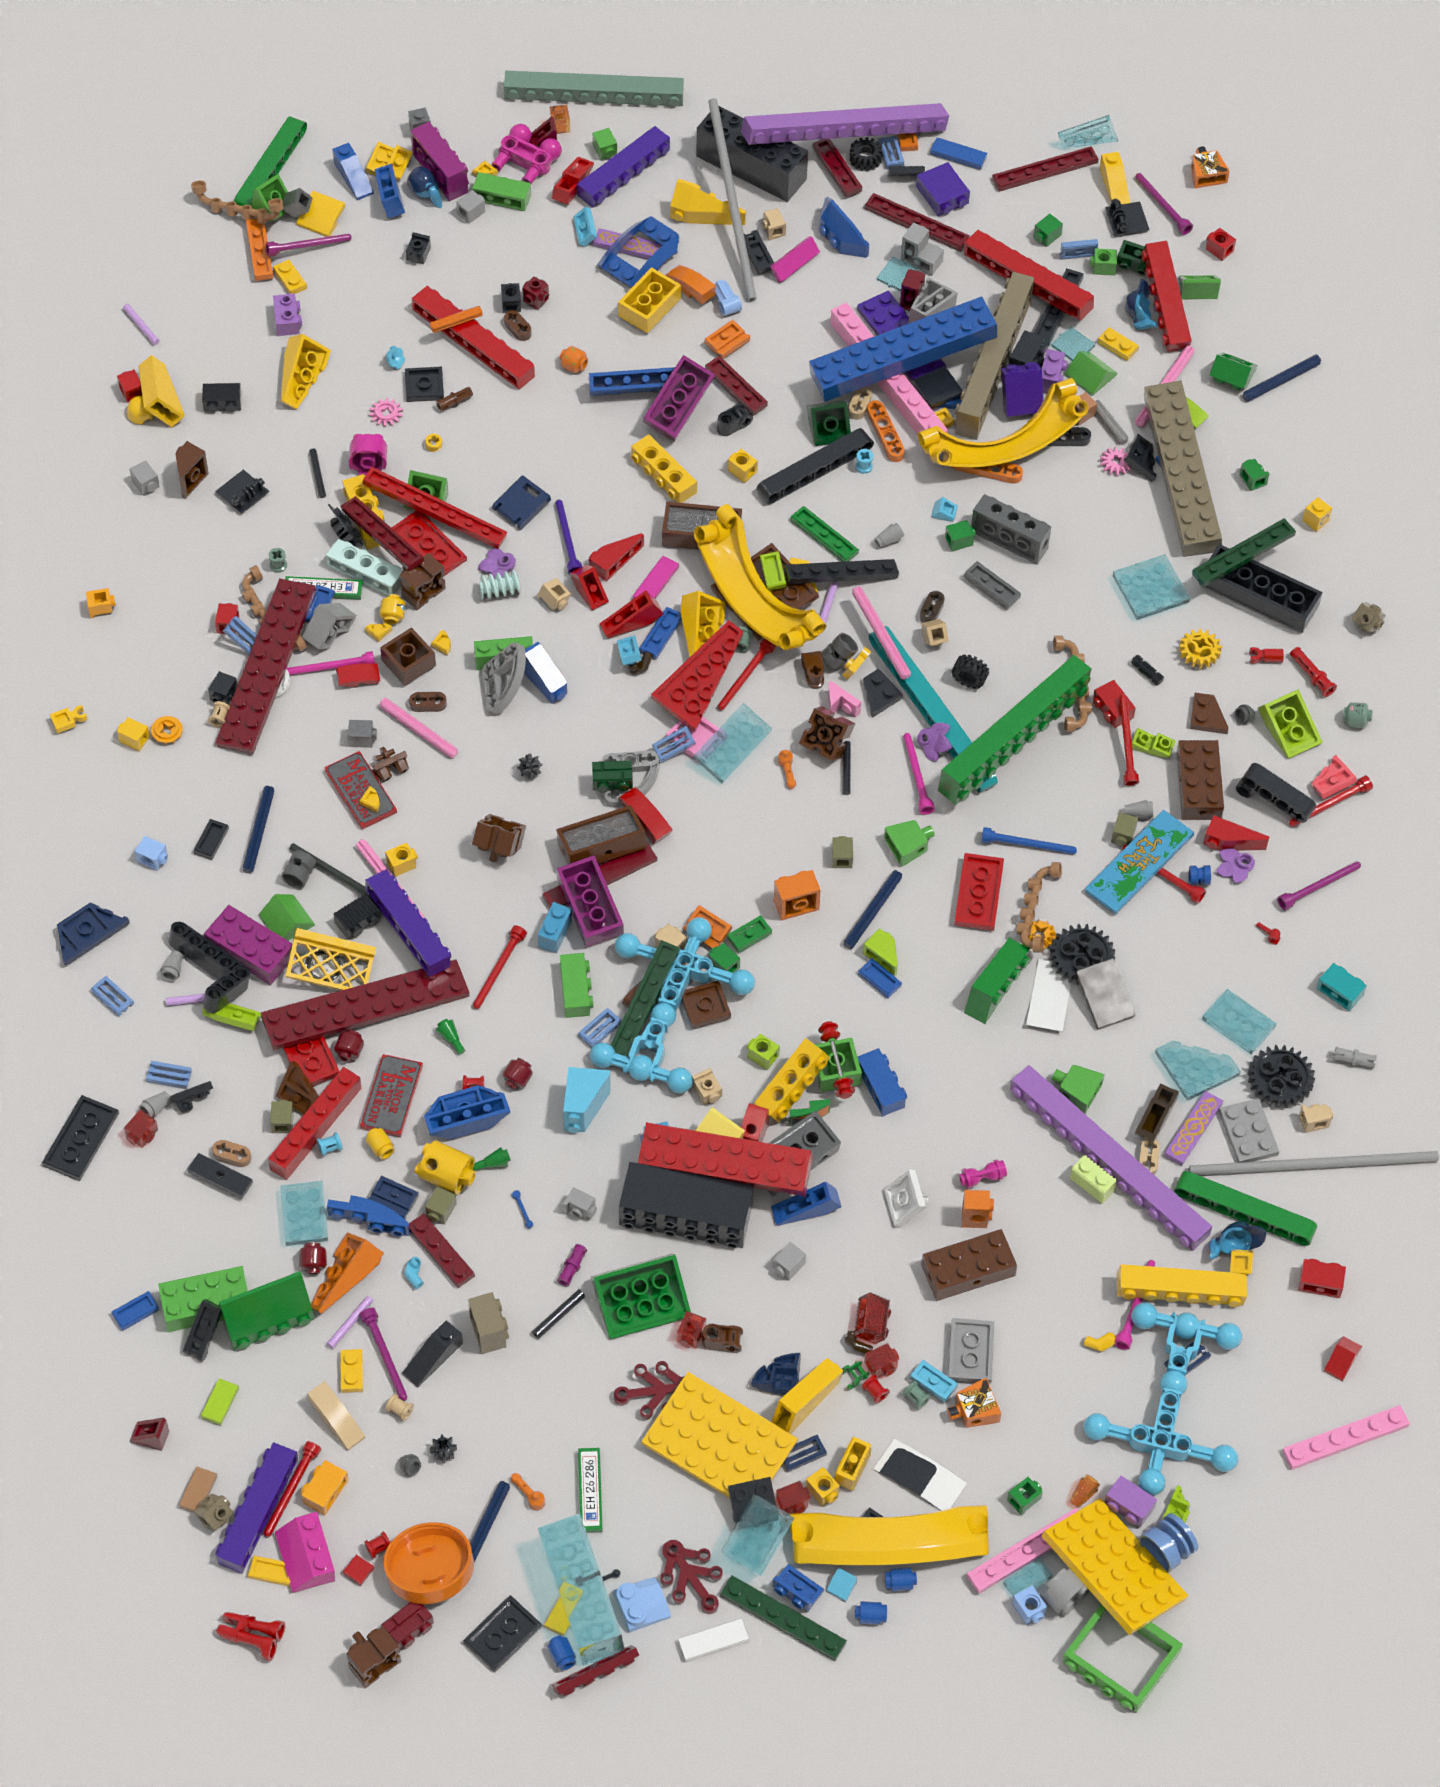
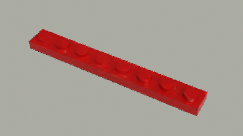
M374 467L370 468L363 479V485L496 549L500 548L507 537V531Z

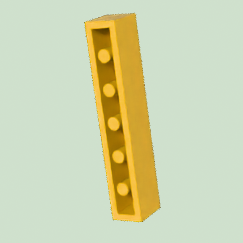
M1120 1264L1116 1273L1117 1296L1125 1299L1144 1298L1147 1301L1159 1299L1167 1302L1186 1301L1189 1304L1199 1302L1212 1306L1226 1304L1230 1307L1243 1306L1247 1298V1276L1245 1273Z

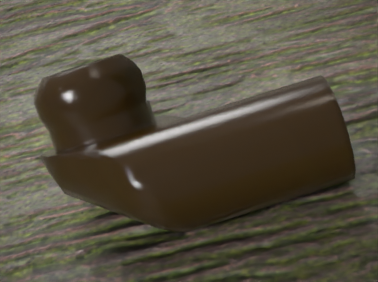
M644 652L641 662L628 664L629 672L637 675L647 671L653 655L649 652Z
M849 1330L847 1336L844 1337L845 1343L854 1351L870 1356L873 1346L856 1340L858 1333Z

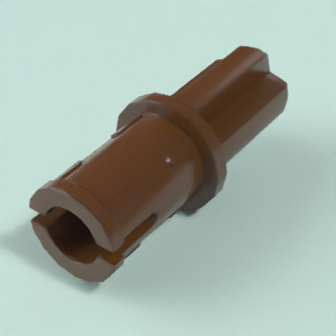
M470 387L456 393L450 392V395L437 400L436 405L443 412L452 406H458L459 402L473 396V392Z

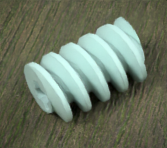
M514 570L511 571L510 576L505 571L503 578L500 573H496L495 579L492 574L488 575L487 580L484 575L480 577L479 586L482 600L484 594H487L488 598L491 599V595L494 593L496 598H498L499 592H502L505 597L507 590L510 591L511 595H514L515 589L521 594L519 578Z

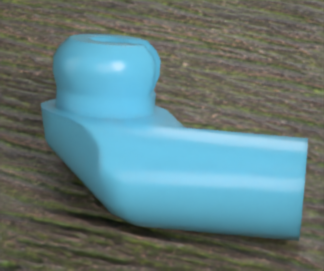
M412 1257L407 1262L404 1272L405 1277L415 1289H419L424 1284L418 1276L421 1260L418 1257Z

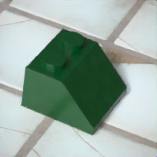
M839 400L807 405L808 421L815 446L832 443L851 433L848 404L846 401Z

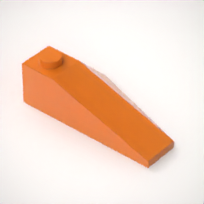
M347 1232L334 1252L333 1257L336 1259L333 1266L328 1267L325 1272L327 1274L326 1281L318 1287L311 1303L312 1309L323 1313L371 1273L381 1262L384 1252L366 1239Z

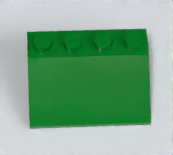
M676 1254L661 1256L591 1276L609 1339L692 1316Z
M301 1271L219 1302L225 1331L233 1350L245 1349L252 1343L266 1341L273 1335L287 1333L291 1328L305 1326L314 1320L313 1310Z

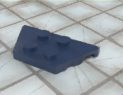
M90 902L58 923L57 929L64 965L67 966L130 924L129 919L125 916L123 918L113 914V911L102 909Z

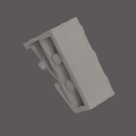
M928 277L926 284L921 289V293L917 296L911 307L908 324L956 306L958 293Z

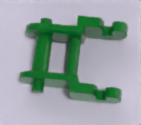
M856 1361L854 1365H846L842 1368L843 1374L851 1372L855 1378L852 1385L849 1384L847 1386L848 1390L859 1386L860 1381L867 1379L870 1375L869 1372H865L861 1367L862 1361ZM858 1369L861 1375L857 1377L853 1370Z

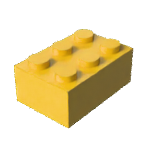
M651 267L618 301V316L648 334L681 299V285Z

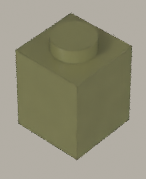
M1119 812L1111 842L1119 846H1128L1133 840L1138 817Z
M833 837L832 868H852L853 837Z
M271 1101V1132L289 1133L293 1129L294 1109L292 1101Z
M436 1187L425 1206L428 1219L435 1223L445 1224L456 1206V1195Z

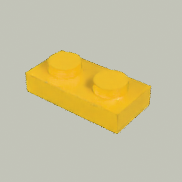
M289 259L273 266L274 273L289 294H296L307 289L306 282Z
M1110 327L1103 332L1097 342L1126 361L1139 348V345Z
M362 1349L341 1350V1393L363 1392Z

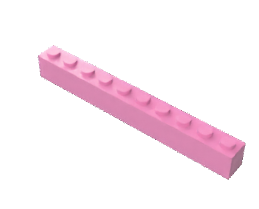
M847 302L831 310L830 324L847 346L874 337ZM903 373L877 382L916 433L934 426H938L948 433V429Z

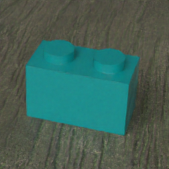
M1333 963L1320 977L1317 990L1348 1011H1351L1364 996L1367 985L1360 978L1348 973L1344 967Z

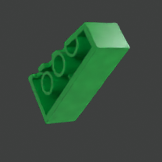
M1008 938L971 986L964 1013L986 1024L1004 995L1010 989L1012 983L1018 979L1021 969L1027 967L1030 961L1028 957L1030 948Z

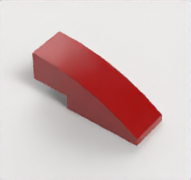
M578 156L562 172V178L553 188L552 199L569 205L577 195V184L590 174L594 162Z
M636 787L619 797L625 807L629 805L633 807L643 829L653 844L670 835L673 829L650 800Z

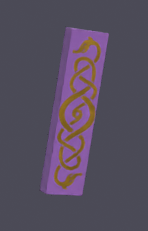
M599 228L597 238L593 241V246L609 249L621 233ZM632 237L619 252L649 259L661 245L653 241Z
M1205 1091L1171 1142L1164 1156L1183 1166L1222 1106L1223 1100Z

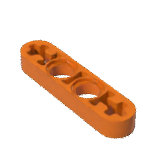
M877 400L869 402L867 415L887 457L892 462L902 461L905 449L883 403ZM884 421L887 423V426L881 427L877 423ZM892 436L894 437V440L887 441L884 439V437ZM894 446H895V451H896L897 453H899V454H896L895 452H893V447H894Z
M1008 462L982 466L981 468L951 466L958 471L1012 484L1019 483L1023 476V469L1019 465ZM998 467L1001 471L996 473L991 468Z

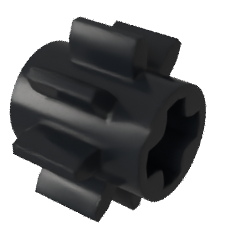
M529 753L525 758H519L521 763L517 769L522 773L521 776L528 775V778L532 779L535 775L541 774L539 769L543 764L538 760L539 756L532 757L531 753Z
M441 1434L437 1440L432 1439L434 1446L430 1447V1453H435V1461L439 1459L446 1463V1460L449 1458L454 1459L452 1451L457 1450V1445L452 1444V1437L446 1438Z

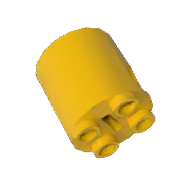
M434 1140L431 1144H425L422 1150L424 1156L414 1170V1174H417L418 1178L456 1195L460 1194L465 1186L470 1187L476 1177V1171L473 1170L475 1162L473 1156L437 1140Z

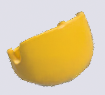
M143 395L132 398L127 408L128 419L140 425L144 424L148 419L152 420L154 417L153 414L144 409Z

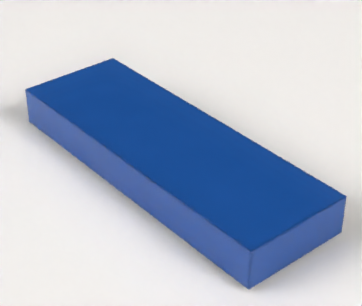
M936 137L930 150L931 155L980 170L987 158V152Z
M669 607L665 608L664 614L659 617L639 648L641 654L644 652L651 653L654 660H657L682 621L681 613Z

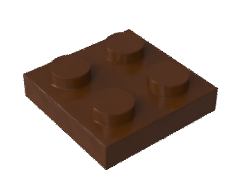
M719 981L685 990L682 1002L692 1029L731 1018V1012Z

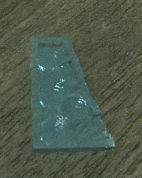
M1109 115L1058 132L1063 148L1119 142Z

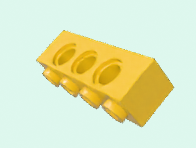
M649 434L631 446L633 462L639 464L644 472L651 476L656 484L668 493L672 500L675 499L678 503H683L697 493V481Z
M364 474L342 480L343 492L347 501L356 496L385 521L382 510L377 508L379 506L377 497L371 493L373 489L362 484L365 477ZM357 525L366 550L380 546Z
M805 1038L754 1104L769 1109V1116L779 1123L787 1116L794 1103L801 1098L806 1088L813 1083L820 1070L825 1068L830 1057Z

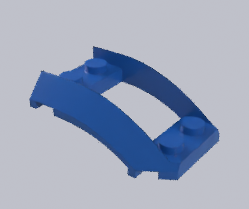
M650 216L635 223L621 234L610 246L597 266L632 288L651 267L658 271L669 258L678 253L677 248L680 236L677 232ZM638 232L661 245L640 270L617 256L622 247Z

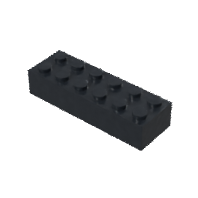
M1218 544L1209 560L1227 551L1229 548ZM1255 560L1247 562L1205 586L1302 633L1318 609L1323 593Z

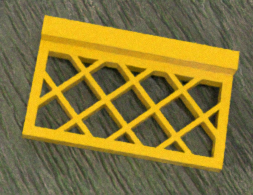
M297 928L293 938L285 978L339 991L352 988L353 986L350 981L357 977L360 978L363 984H367L376 947ZM297 944L305 946L309 953L300 957L296 952ZM322 950L327 953L329 958L320 962L314 953ZM311 955L317 965L307 969L302 960ZM343 955L349 962L340 967L334 958ZM331 960L336 970L328 974L322 965ZM358 960L368 961L367 968L361 972L354 964ZM298 962L305 971L299 975L291 973L292 966ZM351 965L356 975L348 979L342 970ZM319 967L324 977L314 979L310 972ZM339 972L344 982L335 984L330 977Z

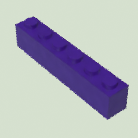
M656 126L652 127L577 184V196L592 208L602 203L606 197L615 193L619 187L627 184L631 178L640 174L643 169L653 164L659 157L667 154L670 150V137Z
M387 869L365 879V891L380 908L381 913L428 977L449 968L450 958L452 957L450 950L442 945L439 935L436 932L433 933L430 929L429 922L419 914L416 904L410 902L407 892L404 889L401 890L398 886L396 877L390 875Z
M274 1442L270 1449L267 1448L265 1450L261 1467H257L255 1470L254 1482L252 1486L247 1487L244 1493L245 1500L242 1505H238L234 1514L236 1518L233 1524L228 1525L223 1544L220 1543L216 1549L215 1555L218 1565L243 1574L298 1462L297 1451Z

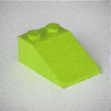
M1299 689L1257 707L1265 726L1287 759L1323 743Z

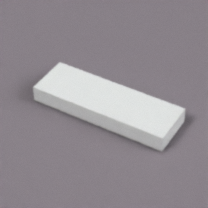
M742 1619L678 1639L685 1662L749 1642Z

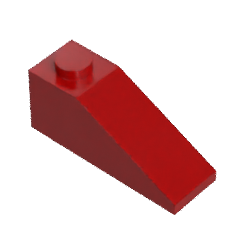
M639 533L601 546L589 556V566L595 567L598 576L607 582L644 547V534Z
M645 590L599 624L606 637L610 638L647 626L664 613L654 597Z
M1214 815L1205 833L1203 844L1211 849L1220 851L1224 849H1235L1237 851L1266 850L1270 836Z

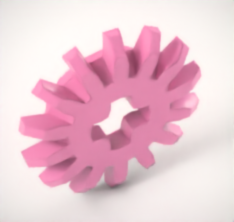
M388 398L385 401L379 399L378 404L373 403L375 408L370 407V411L373 413H369V415L374 417L372 421L378 420L377 425H380L383 421L384 426L387 425V421L394 425L392 420L399 422L400 419L397 417L403 416L400 413L403 411V408H398L401 404L397 403L395 405L394 399L391 402L388 401ZM388 409L391 414L383 416L382 411L385 412Z
M1114 447V452L1110 448L1107 449L1108 452H1102L1104 456L1100 457V460H1103L1100 465L1106 466L1103 469L1104 471L1109 469V474L1112 475L1113 472H1116V475H1119L1121 471L1123 474H1126L1125 469L1131 470V467L1123 460L1127 453H1123L1124 448H1121L1119 452L1117 447ZM1114 457L1121 459L1119 464L1112 462Z

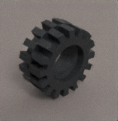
M862 137L859 138V141L856 139L850 147L849 161L851 165H855V169L860 167V171L866 169V172L870 168L875 170V166L879 167V163L881 164L882 146L879 145V142H874L873 138L868 140V137H865V140ZM862 152H868V153H871L872 155H871V156H862V155H860V153H862Z
M963 654L957 658L951 670L953 678H956L957 682L960 681L961 685L966 684L968 688L972 686V689L982 687L989 675L988 665L986 663L983 664L981 659L977 660L978 657L976 656L972 658L969 654L968 656Z

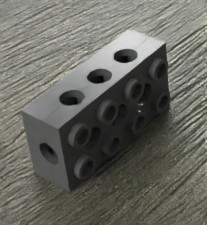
M986 494L982 496L973 509L971 526L974 527L977 536L1038 565L1049 547L1050 525Z
M814 1111L769 1142L770 1144L811 1150L813 1154L811 1170L837 1153L841 1145V1141L817 1111ZM768 1190L772 1196H775L779 1193L776 1191Z

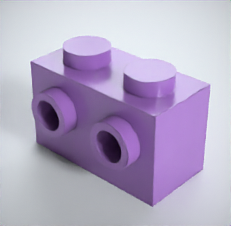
M295 293L273 295L277 336L300 334L299 326H302V317L297 315V312H301L300 300L296 301Z
M1047 349L1042 366L1043 393H1047L1052 384L1063 381L1064 375L1061 374L1062 371H1066L1068 362L1065 360V352Z
M1120 1475L1106 1494L1105 1503L1110 1510L1123 1515L1130 1524L1141 1527L1155 1509L1157 1499Z

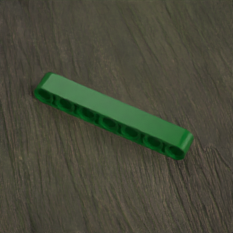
M291 116L286 119L234 198L236 205L251 206L254 189L276 174H279L306 133L307 122Z
M1183 1171L1174 1189V1193L1183 1199L1236 1220L1244 1221L1251 1226L1260 1227L1266 1232L1302 1246H1309L1317 1229V1224L1311 1219L1192 1172Z

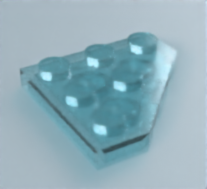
M1174 1040L1155 1050V1054L1187 1101L1240 1076L1241 1071L1230 1055H1218L1209 1052L1210 1050L1193 1046V1048Z

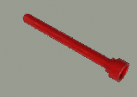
M763 638L760 642L758 653L718 704L719 710L726 708L764 656L774 651L777 647L775 644Z
M1121 694L1120 708L1126 771L1125 775H1123L1124 785L1132 786L1139 784L1140 781L1139 774L1134 770L1128 699L1126 694Z
M1364 775L1357 780L1354 786L1320 803L1309 818L1358 792L1366 793L1372 790L1373 784L1370 778ZM1293 818L1289 821L1291 827L1301 823Z
M1164 868L1157 872L1158 875L1187 892L1188 896L1191 897L1190 899L1195 903L1199 904L1204 898L1206 890L1202 887H1192Z
M514 925L510 930L508 944L473 1003L475 1009H479L516 944L525 939L527 931L524 928Z
M306 1441L302 1448L303 1458L263 1532L265 1537L272 1535L310 1461L317 1458L322 1450L317 1444Z

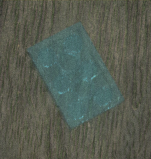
M1228 989L1202 1017L1204 1022L1251 1055L1276 1028L1277 1024Z
M315 1181L280 1185L286 1246L328 1241L323 1182Z

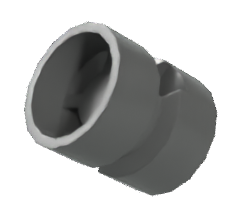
M840 633L832 643L822 650V657L830 667L840 669L848 659L857 653L858 645L851 636L846 633Z
M294 851L288 861V865H286L281 874V878L292 887L304 888L309 875L317 864L316 860L306 852Z

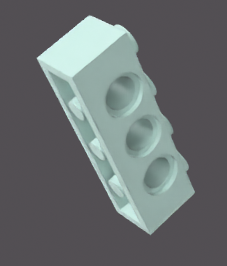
M338 539L326 554L328 567L355 580H362L363 584L383 594H396L402 586L400 584V574L403 570L399 566L392 565L380 557H375L366 550L353 546L350 542Z

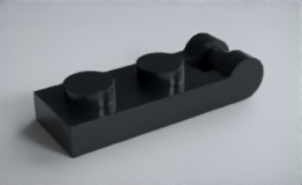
M753 230L747 235L744 233L747 253L758 275L772 271L770 266L774 264V261L758 231Z
M207 1299L202 1300L183 1353L187 1355L192 1354L201 1362L205 1360L222 1315L219 1305ZM195 1343L199 1344L200 1347H195Z

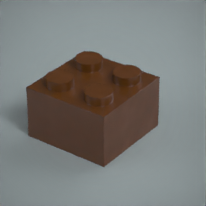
M412 627L380 647L382 662L404 686L436 666L435 652Z

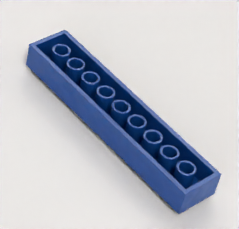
M981 296L810 360V374L823 401L826 402L997 338V323Z

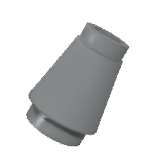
M895 523L890 524L874 539L881 548L900 541L904 533L899 524Z
M1144 800L1125 805V814L1141 819H1149V817H1153V802Z
M172 951L160 969L161 977L166 981L173 982L180 977L183 955L179 951Z
M166 1091L149 1097L139 1105L140 1111L147 1119L155 1118L171 1102V1097Z

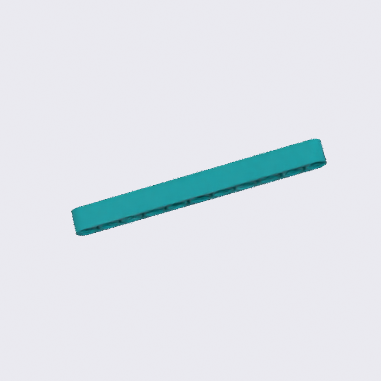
M884 626L911 672L910 677L905 680L900 678L874 632L870 633L868 638L872 647L931 727L938 722L946 723L950 726L949 731L945 734L952 745V749L948 750L953 759L972 743L970 738L890 628ZM994 774L991 778L987 777L977 789V792L980 793L998 783L996 775Z

